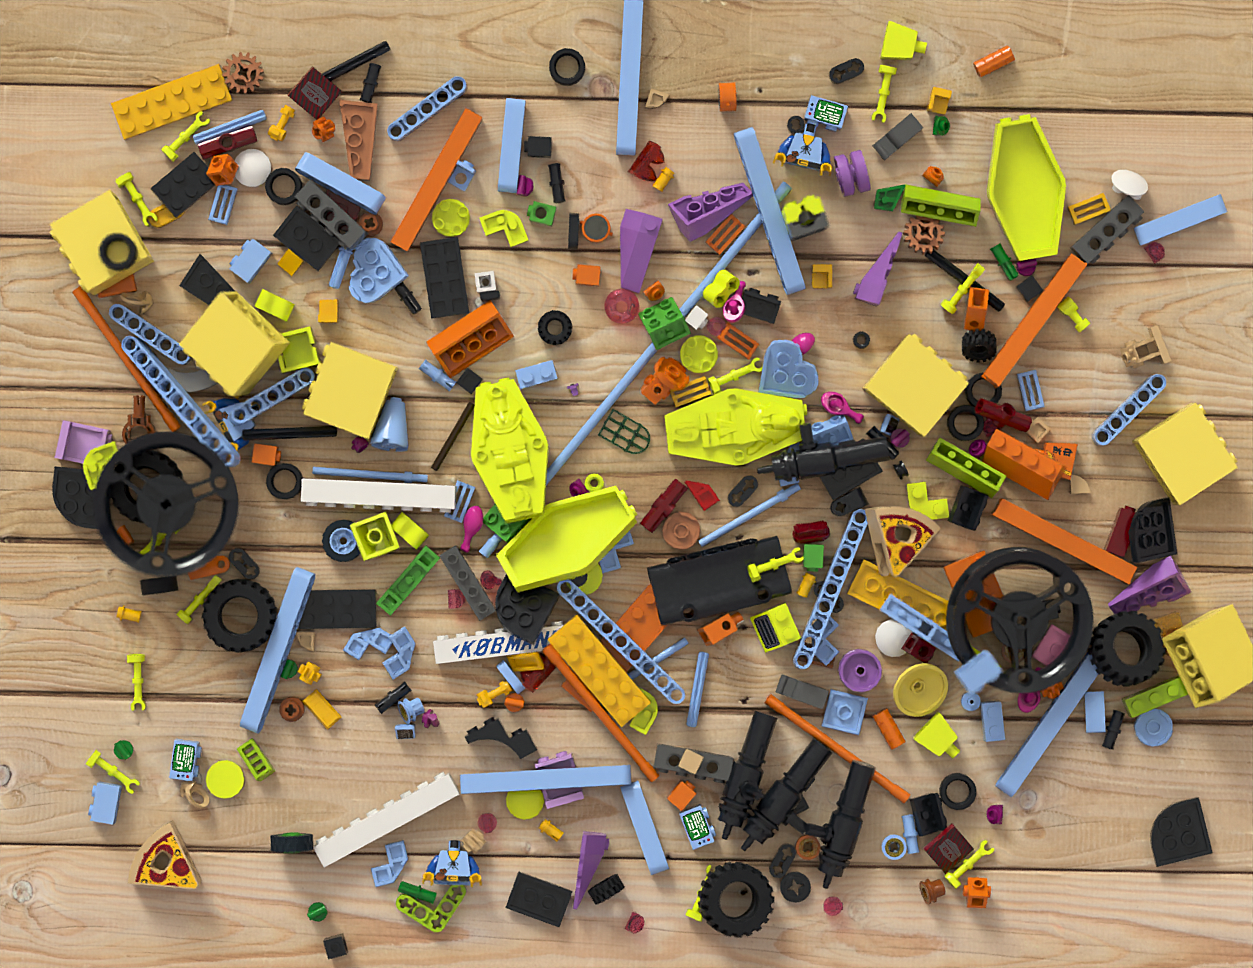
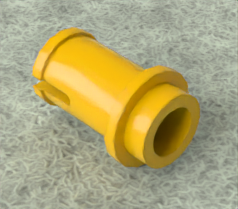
M667 167L664 170L661 169V174L652 185L661 192H663L671 178L674 179L673 175L675 173Z
M806 572L805 575H802L803 580L796 591L798 595L805 598L808 597L813 583H816V576Z
M124 605L123 607L119 606L116 618H120L121 621L125 619L139 623L142 611L125 608Z
M544 819L538 827L541 830L540 832L546 833L557 842L564 832L551 824V820L547 821Z

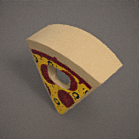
M872 507L865 509L875 558L881 576H887L889 573L892 576H899L941 529L926 515L909 508Z
M173 820L155 831L143 843L134 857L128 876V884L196 889L202 882Z

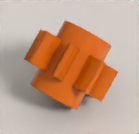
M322 117L313 122L312 134L316 139H321L322 142H325L334 137L335 124L333 121Z
M1058 682L1049 688L1040 690V692H1042L1043 697L1047 696L1050 699H1054L1061 695L1060 690H1063L1064 687L1062 682Z

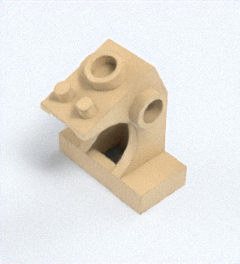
M1158 325L1148 328L1151 338L1138 343L1135 340L1124 344L1125 348L1120 349L1121 358L1126 367L1133 366L1134 369L1145 365L1143 361L1156 356L1159 357L1161 364L1171 361ZM1145 344L1149 355L1139 358L1136 347Z

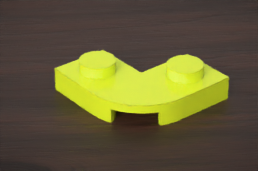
M499 210L479 218L486 236L504 230L510 247L529 241L520 218L511 211Z
M115 441L93 448L86 455L83 470L90 490L95 489L103 465L118 451Z
M926 482L906 484L910 509L926 515L931 520L949 518L947 498L928 501Z
M640 688L651 703L633 717L629 726L646 735L657 716L658 706L655 698L649 692Z

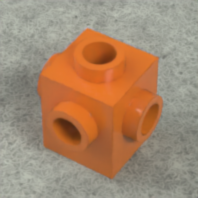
M229 154L213 156L206 174L216 186L232 184L239 165Z
M655 373L653 375L649 374L644 380L645 384L641 387V393L654 405L661 399L665 400L671 393V389L665 386Z
M968 877L967 885H963V897H966L967 908H986L987 900L991 897V886H987V878Z

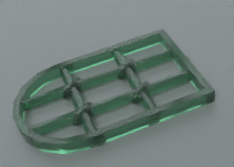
M612 409L598 436L623 449L624 452L631 454L644 452L650 443V434L641 423H637L615 409ZM614 411L625 418L622 422H618L610 416ZM628 419L639 425L637 430H632L625 426L626 420ZM608 420L620 426L617 431H613L605 426ZM641 427L647 432L648 438L638 433ZM603 429L614 434L612 441L600 435ZM621 429H626L634 435L631 439H627L619 433ZM636 437H640L648 443L643 448L633 441ZM616 438H621L629 443L626 449L614 443ZM630 446H635L641 451L631 452L628 450Z

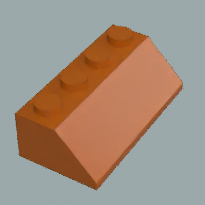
M489 300L426 343L447 375L452 378L513 338L514 335L491 300Z
M999 429L995 430L987 444L982 461L1006 475L1007 478L1046 500L1050 499L1067 466Z
M984 550L943 567L952 590L963 572L976 560L986 555ZM992 573L982 582L983 592L1001 598L1003 597L995 574ZM972 590L967 592L966 599L972 598ZM982 596L979 605L991 611L996 602ZM976 607L967 612L966 623L972 638L993 631L991 617Z

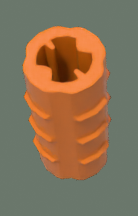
M1005 46L974 62L973 65L979 77H983L1014 61L1015 57L1010 47Z
M887 708L872 716L890 749H895L906 742Z

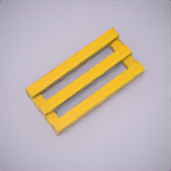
M1104 193L1067 207L1074 225L1111 211ZM1097 199H1102V202L1080 211L1074 212L1073 210ZM1100 206H1105V209L1077 220L1076 216Z
M705 376L690 381L686 387L703 381L704 385L678 395L674 393L676 390H670L675 407L712 394ZM704 388L706 389V392L681 402L677 401L678 398Z

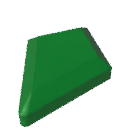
M905 185L877 189L874 209L893 211Z

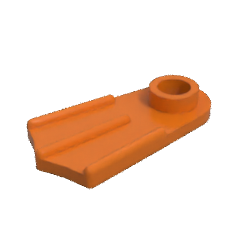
M216 556L203 567L188 573L190 580L225 573L230 568V561L226 556ZM221 560L225 562V566L223 568L219 567V562Z

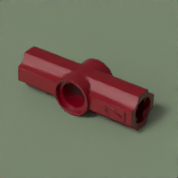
M249 126L199 143L198 148L202 159L205 160L256 143L258 140L253 126ZM226 138H231L233 141L229 148L223 146V141Z
M980 398L975 407L976 414L991 419L993 424L999 428L1007 425L1025 433L1030 429L1031 417L1016 412L1009 403L999 405Z
M675 478L663 494L661 493L652 504V508L641 520L640 524L653 533L663 519L667 518L673 511L676 503L688 488Z

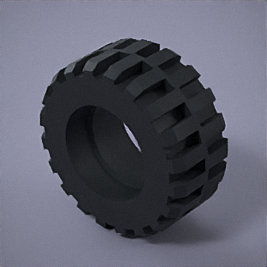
M150 450L133 458L132 466L136 470L149 468L157 471L160 475H173L182 479L183 474L178 469L175 461H172L165 454ZM119 462L116 464L115 471L123 473L126 467L123 463ZM130 471L125 478L130 481L134 473ZM122 480L114 482L110 495L114 507L120 511L121 515L129 518V520L144 523L138 514L137 501L132 498L129 492V485ZM165 499L164 502H161V506L164 505L163 508L167 509L168 506H172V503L169 502V499Z
M234 579L218 585L210 592L203 605L204 630L206 629L209 639H212L218 647L235 653L248 652L264 644L272 633L277 613L275 601L268 593L269 591L260 586L259 583L248 579ZM233 598L248 599L257 609V622L247 633H233L225 627L222 621V610L225 604Z
M1121 611L1098 623V627L1094 628L1092 635H1094L1090 640L1092 647L1088 649L1089 655L1093 657L1090 661L1092 665H1096L1097 669L1095 671L1098 675L1103 674V679L1107 682L1112 680L1113 685L1119 686L1122 684L1123 687H1129L1149 680L1160 670L1159 666L1163 665L1165 660L1162 656L1166 654V648H1163L1164 643L1160 635L1162 631L1160 627L1156 628L1154 626L1156 622L1153 619L1147 620V615L1143 613L1138 614L1137 611ZM1119 632L1130 634L1139 645L1140 658L1134 666L1122 662L1115 652L1114 641Z
M726 862L723 866L718 865L714 867L715 871L708 872L706 881L702 880L701 882L702 890L698 891V897H700L698 906L702 910L701 915L707 921L706 923L719 933L729 937L742 938V935H753L752 932L754 930L758 932L762 929V923L766 924L768 922L767 916L769 913L772 914L774 909L771 907V903H774V897L771 894L773 889L769 885L767 877L756 868L742 862ZM733 882L745 883L752 892V902L749 909L738 917H729L720 908V896L723 890Z

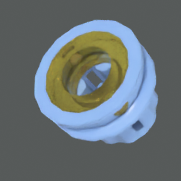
M405 698L403 702L398 701L400 715L406 724H410L411 721L415 722L416 716L424 713V707L419 698L411 701Z
M895 834L887 836L881 845L882 852L891 860L902 858L907 850L905 840ZM894 842H897L896 845L898 846V849H893V851H890V843L893 844Z

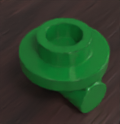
M935 116L932 135H946L950 129L947 117Z
M291 659L286 660L280 677L288 679L296 675L298 667L295 661Z
M120 740L114 744V753L119 759L126 760L133 754V746L129 741Z
M315 902L309 907L307 915L310 920L319 922L326 918L328 910L323 903Z

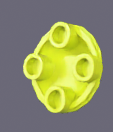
M456 199L442 200L433 210V226L444 236H458L469 225V210L464 203Z
M695 335L683 343L680 350V358L682 364L689 371L704 373L715 365L718 359V350L710 338L703 335Z
M541 790L510 791L507 793L506 804L510 813L516 818L523 820L532 819L542 810L544 797Z

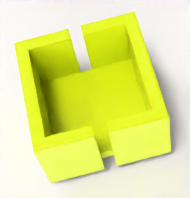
M311 326L280 333L290 342L282 352L283 356L280 355L278 357L283 374L317 366L321 363L316 347H313L316 342Z

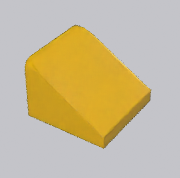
M288 249L277 264L293 276L304 261Z

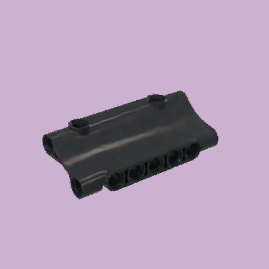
M778 536L759 541L754 538L673 557L668 559L666 564L647 567L661 626L683 620L692 622L764 604L772 598L792 594L785 564L779 566L776 570L770 569L760 573L761 580L752 582L747 570V565L755 564L759 566L770 562V559L783 557ZM760 590H766L764 594L758 595ZM692 608L690 612L683 613L685 609Z

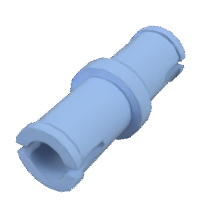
M426 359L419 367V370L431 377L434 383L435 381L448 391L456 383V381L444 374L441 368H436Z
M913 814L901 816L905 832L903 837L906 838L907 854L920 852L917 841L918 831L915 829Z

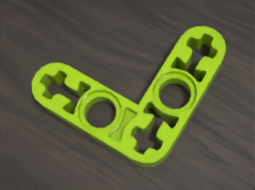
M451 885L435 911L406 894H401L397 897L396 907L429 930L440 932L445 928L464 898L466 887L465 885ZM460 886L463 893L462 895L457 894L455 900H458V902L455 903L452 899L447 898V895L452 897L454 894L452 888ZM408 898V904L413 905V902L417 904L413 908L412 913L408 912L411 909L406 905L404 908L401 907L400 899ZM444 902L452 904L453 909L450 912L442 910ZM417 908H424L426 910L424 918L416 916L415 911ZM437 911L448 917L447 919L444 917L441 919V927H433L434 923L432 920H437L440 914H436Z

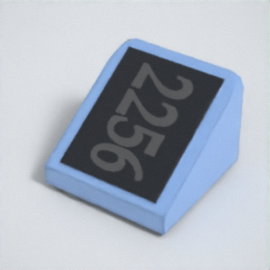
M886 414L880 432L891 436L898 426L899 418Z
M397 724L395 726L396 738L414 739L416 737L415 724Z

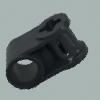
M858 487L834 500L830 505V510L835 516H843L869 503L861 487ZM837 503L844 505L842 513L841 511H836Z

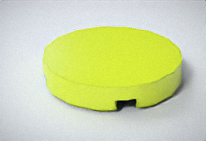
M229 760L216 762L210 767L206 775V784L210 792L216 797L223 799L232 798L238 794L243 788L245 781L241 767Z

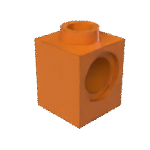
M578 264L577 269L573 268L572 280H576L577 285L599 287L601 266Z
M254 444L252 463L275 466L281 460V451H278L279 447Z
M681 780L667 796V799L682 811L697 794L694 791L696 787L688 780L686 782Z

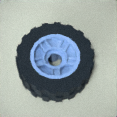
M338 520L326 528L323 533L322 543L323 549L331 559L338 562H348L360 555L350 525L354 524V522ZM345 537L347 543L341 544L340 538Z

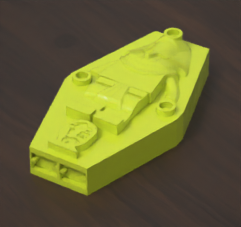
M1030 114L1019 116V120L1012 121L1011 117L1000 119V123L995 124L987 185L989 203L1018 261L1057 255L1066 192V182L1036 117L1031 118Z
M502 378L498 380V383L484 382L480 384V387H476L471 457L488 492L506 524L544 515L549 446L544 432L514 379Z
M737 388L724 390L664 415L668 454L734 466L747 464L802 441L799 425L805 423L804 416L807 415V406L803 404L802 400Z
M612 486L546 505L544 515L532 518L496 555L516 591H526L582 576L590 572L637 523L635 516L638 514L632 505H627L626 500L628 498L624 491H619L617 486Z

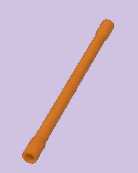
M81 286L76 288L72 292L76 299L91 316L161 414L172 432L177 431L182 427L179 421L167 408L145 375L123 351L122 343L94 306L86 291H83Z
M550 643L543 648L542 652L559 669L639 766L650 782L656 780L659 777L657 771L640 754L564 662Z
M772 694L765 700L764 703L782 714L851 764L852 760L862 761L792 711ZM875 770L872 780L889 791L891 795L902 803H905L911 794Z

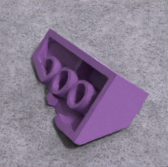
M744 183L722 187L720 191L713 193L705 191L702 192L703 195L691 197V195L684 196L669 203L668 207L680 232L691 242L711 231L753 197V194Z
M625 210L620 226L621 288L640 293L663 220L662 218L634 210Z
M898 232L861 280L860 284L856 283L853 294L856 295V300L873 306L880 304L887 283L886 277L891 271L892 260L896 255L902 232Z
M1169 556L1153 564L1108 603V606L1114 614L1121 611H1138L1140 607L1146 605L1151 607L1157 606V602L1167 600L1169 603L1191 593V590L1178 565Z
M583 831L573 909L578 908L604 855V850H608L609 839L606 838L605 833Z

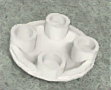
M257 149L242 151L235 159V162L239 165L235 177L245 186L258 187L266 181L271 173L272 165L269 158Z
M1118 170L1111 177L1113 191L1130 195L1133 199H1141L1142 195L1148 190V184L1145 179L1133 171Z
M889 619L877 628L875 635L876 644L883 654L899 657L907 653L901 648L913 632L896 620Z

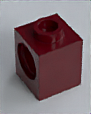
M911 633L901 649L921 662L928 663L937 648Z

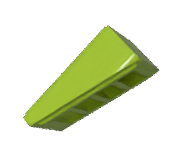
M253 738L237 748L257 781L260 782L275 772L273 766ZM252 746L254 747L252 751H250L248 754H245L246 750H248ZM257 753L258 756L250 761L249 758ZM262 760V763H260L258 766L254 767V764H255V763H257L258 761ZM264 767L267 768V769H265L264 771H262L261 773H258V771L261 770L262 768H264Z

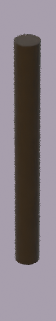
M468 402L431 466L435 471H438L473 411L475 404Z

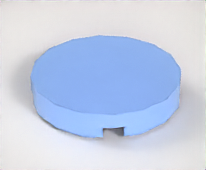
M1155 708L1138 715L1135 720L1134 730L1137 738L1145 745L1161 746L1171 737L1173 724L1167 713Z

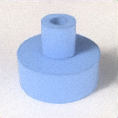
M966 692L962 695L961 705L964 709L974 711L980 706V697L976 693L970 694Z

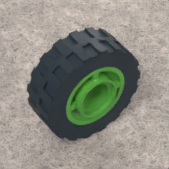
M290 832L270 836L271 852L300 853L313 850V834Z

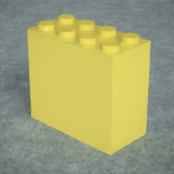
M111 190L50 224L52 228L50 233L54 240L62 245L59 249L63 256L71 261L69 267L74 274L80 277L78 282L83 291L94 296L154 262L119 198ZM122 233L135 242L137 258L130 268L123 271H115L108 268L101 261L99 246L107 235ZM114 241L107 249V256L114 263H122L129 256V247L123 241Z
M237 291L220 292L179 343L183 348V352L196 360L197 366L206 370L210 374L209 377L214 382L219 383L223 387V391L229 396L249 394L290 344Z
M908 334L862 389L920 437H925L969 383L966 381L967 377L960 371L955 372L951 369L953 365L946 359L940 360L936 356L938 353L930 346H923L921 344L923 341L917 335L913 334L911 336Z
M331 342L330 345L325 346L323 351L325 359L323 364L319 363L316 374H318V377L310 385L309 392H311V395L303 403L302 410H305L303 414L371 440L398 368Z
M1196 403L1188 404L1132 441L1167 496L1170 497L1173 505L1183 504L1238 468L1235 464L1237 459L1232 453H1228L1225 448L1227 446L1226 442L1221 436L1218 438L1215 433L1217 430L1211 420L1207 421L1204 416L1206 414L1204 408Z
M1233 604L1209 611L1162 638L1195 708L1219 702L1253 681V644Z

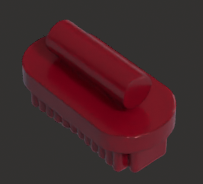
M824 520L808 524H796L792 532L793 540L800 544L821 542L829 538L830 529Z

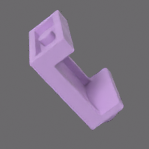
M63 420L55 458L84 464V459L90 450L112 442L113 435L110 434L111 430Z
M567 751L556 753L555 758L549 759L548 756L537 759L538 762L534 764L536 770L576 768L572 753L567 754ZM581 787L542 790L547 809L584 799Z

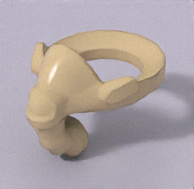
M137 291L135 293L124 292L120 295L121 300L124 302L139 305V314L146 313L153 305V298L148 291H144L142 294Z
M182 781L180 787L182 798L186 795L188 801L197 808H204L209 803V796L202 788V784H198L195 781ZM193 792H197L202 796V804H198L192 799Z

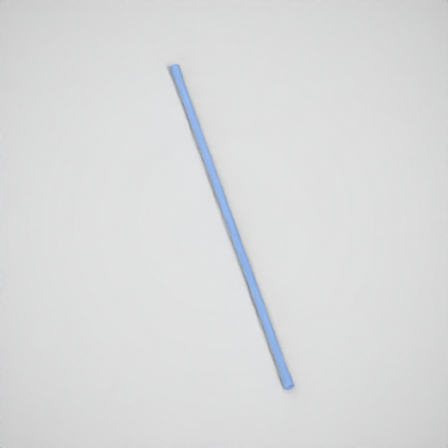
M784 181L775 191L778 204L792 189ZM759 213L681 306L680 311L684 318L703 296L704 289L713 283L716 274L728 266L761 226L762 221ZM653 342L547 469L546 485L658 351ZM495 533L479 552L488 558L498 547L502 538Z

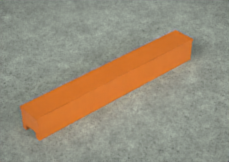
M465 108L394 234L391 243L409 252L457 167V161L461 160L479 128L483 117Z
M1073 254L1066 258L981 377L992 384L995 389L1001 385L1087 266L1086 262L1084 263Z
M1003 498L999 499L994 511L991 513L992 516L1130 585L1137 567Z

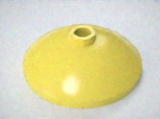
M922 663L908 668L900 675L894 686L893 698L896 706L908 716L919 717L930 714L946 698L948 692L947 677L939 667L933 664Z

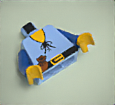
M805 124L803 134L795 133V135L789 136L780 145L773 159V164L776 160L781 161V167L786 163L817 171L820 170L821 176L823 171L829 172V176H831L832 172L827 145L822 142V138L815 137L817 126L812 124Z
M223 398L203 403L202 406L208 405L210 408L209 411L204 413L209 414L213 412L225 437L236 451L249 443V441L242 439V430L254 429L256 427L254 420L251 419L240 426H236L229 419L231 411L243 402L237 399ZM257 403L251 406L255 411L260 410ZM236 411L234 413L237 420L244 419L242 412Z
M450 840L448 851L441 850L440 854L432 859L422 878V884L428 880L431 882L430 886H433V883L439 885H468L473 887L475 882H479L480 886H482L478 865L473 857L468 856L467 851H460V841Z

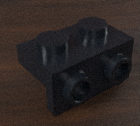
M749 288V291L744 290L742 296L745 303L744 315L774 324L782 301L778 300V296L768 294L766 297L760 295L759 290Z
M961 485L948 521L976 531L977 526L980 524L982 512L987 505L988 495Z
M928 793L909 799L919 836L943 831L947 828V819L944 816L942 800L938 793Z

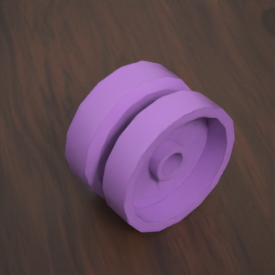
M861 150L850 153V165L844 154L834 156L835 173L844 197L854 195V182L860 193L871 190L868 171Z
M854 649L843 655L839 662L838 673L846 687L853 691L865 692L878 684L881 679L882 668L880 661L874 654L864 649ZM859 667L864 669V672H861L862 674L857 673Z

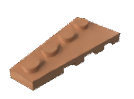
M339 100L350 176L358 180L370 181L378 104Z

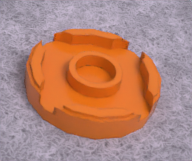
M661 357L655 363V374L665 386L678 391L683 390L689 384V375L686 376L685 373L687 371L685 367L674 358L669 357L666 359Z

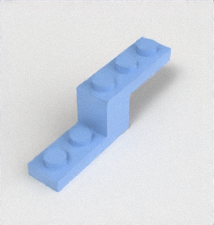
M889 594L880 611L959 662L951 647L946 630L892 594Z

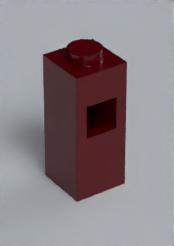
M1125 505V508L1118 509L1104 547L1105 551L1124 558L1130 543L1128 531L1136 511L1135 508Z

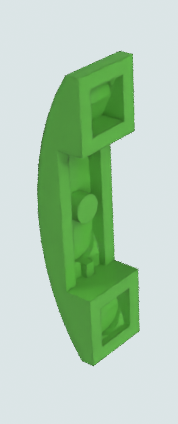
M425 546L376 604L391 616L438 562L440 557L428 546Z

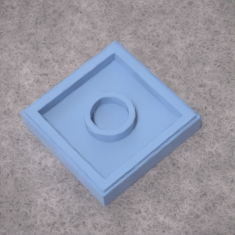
M830 689L822 727L859 735L868 698Z

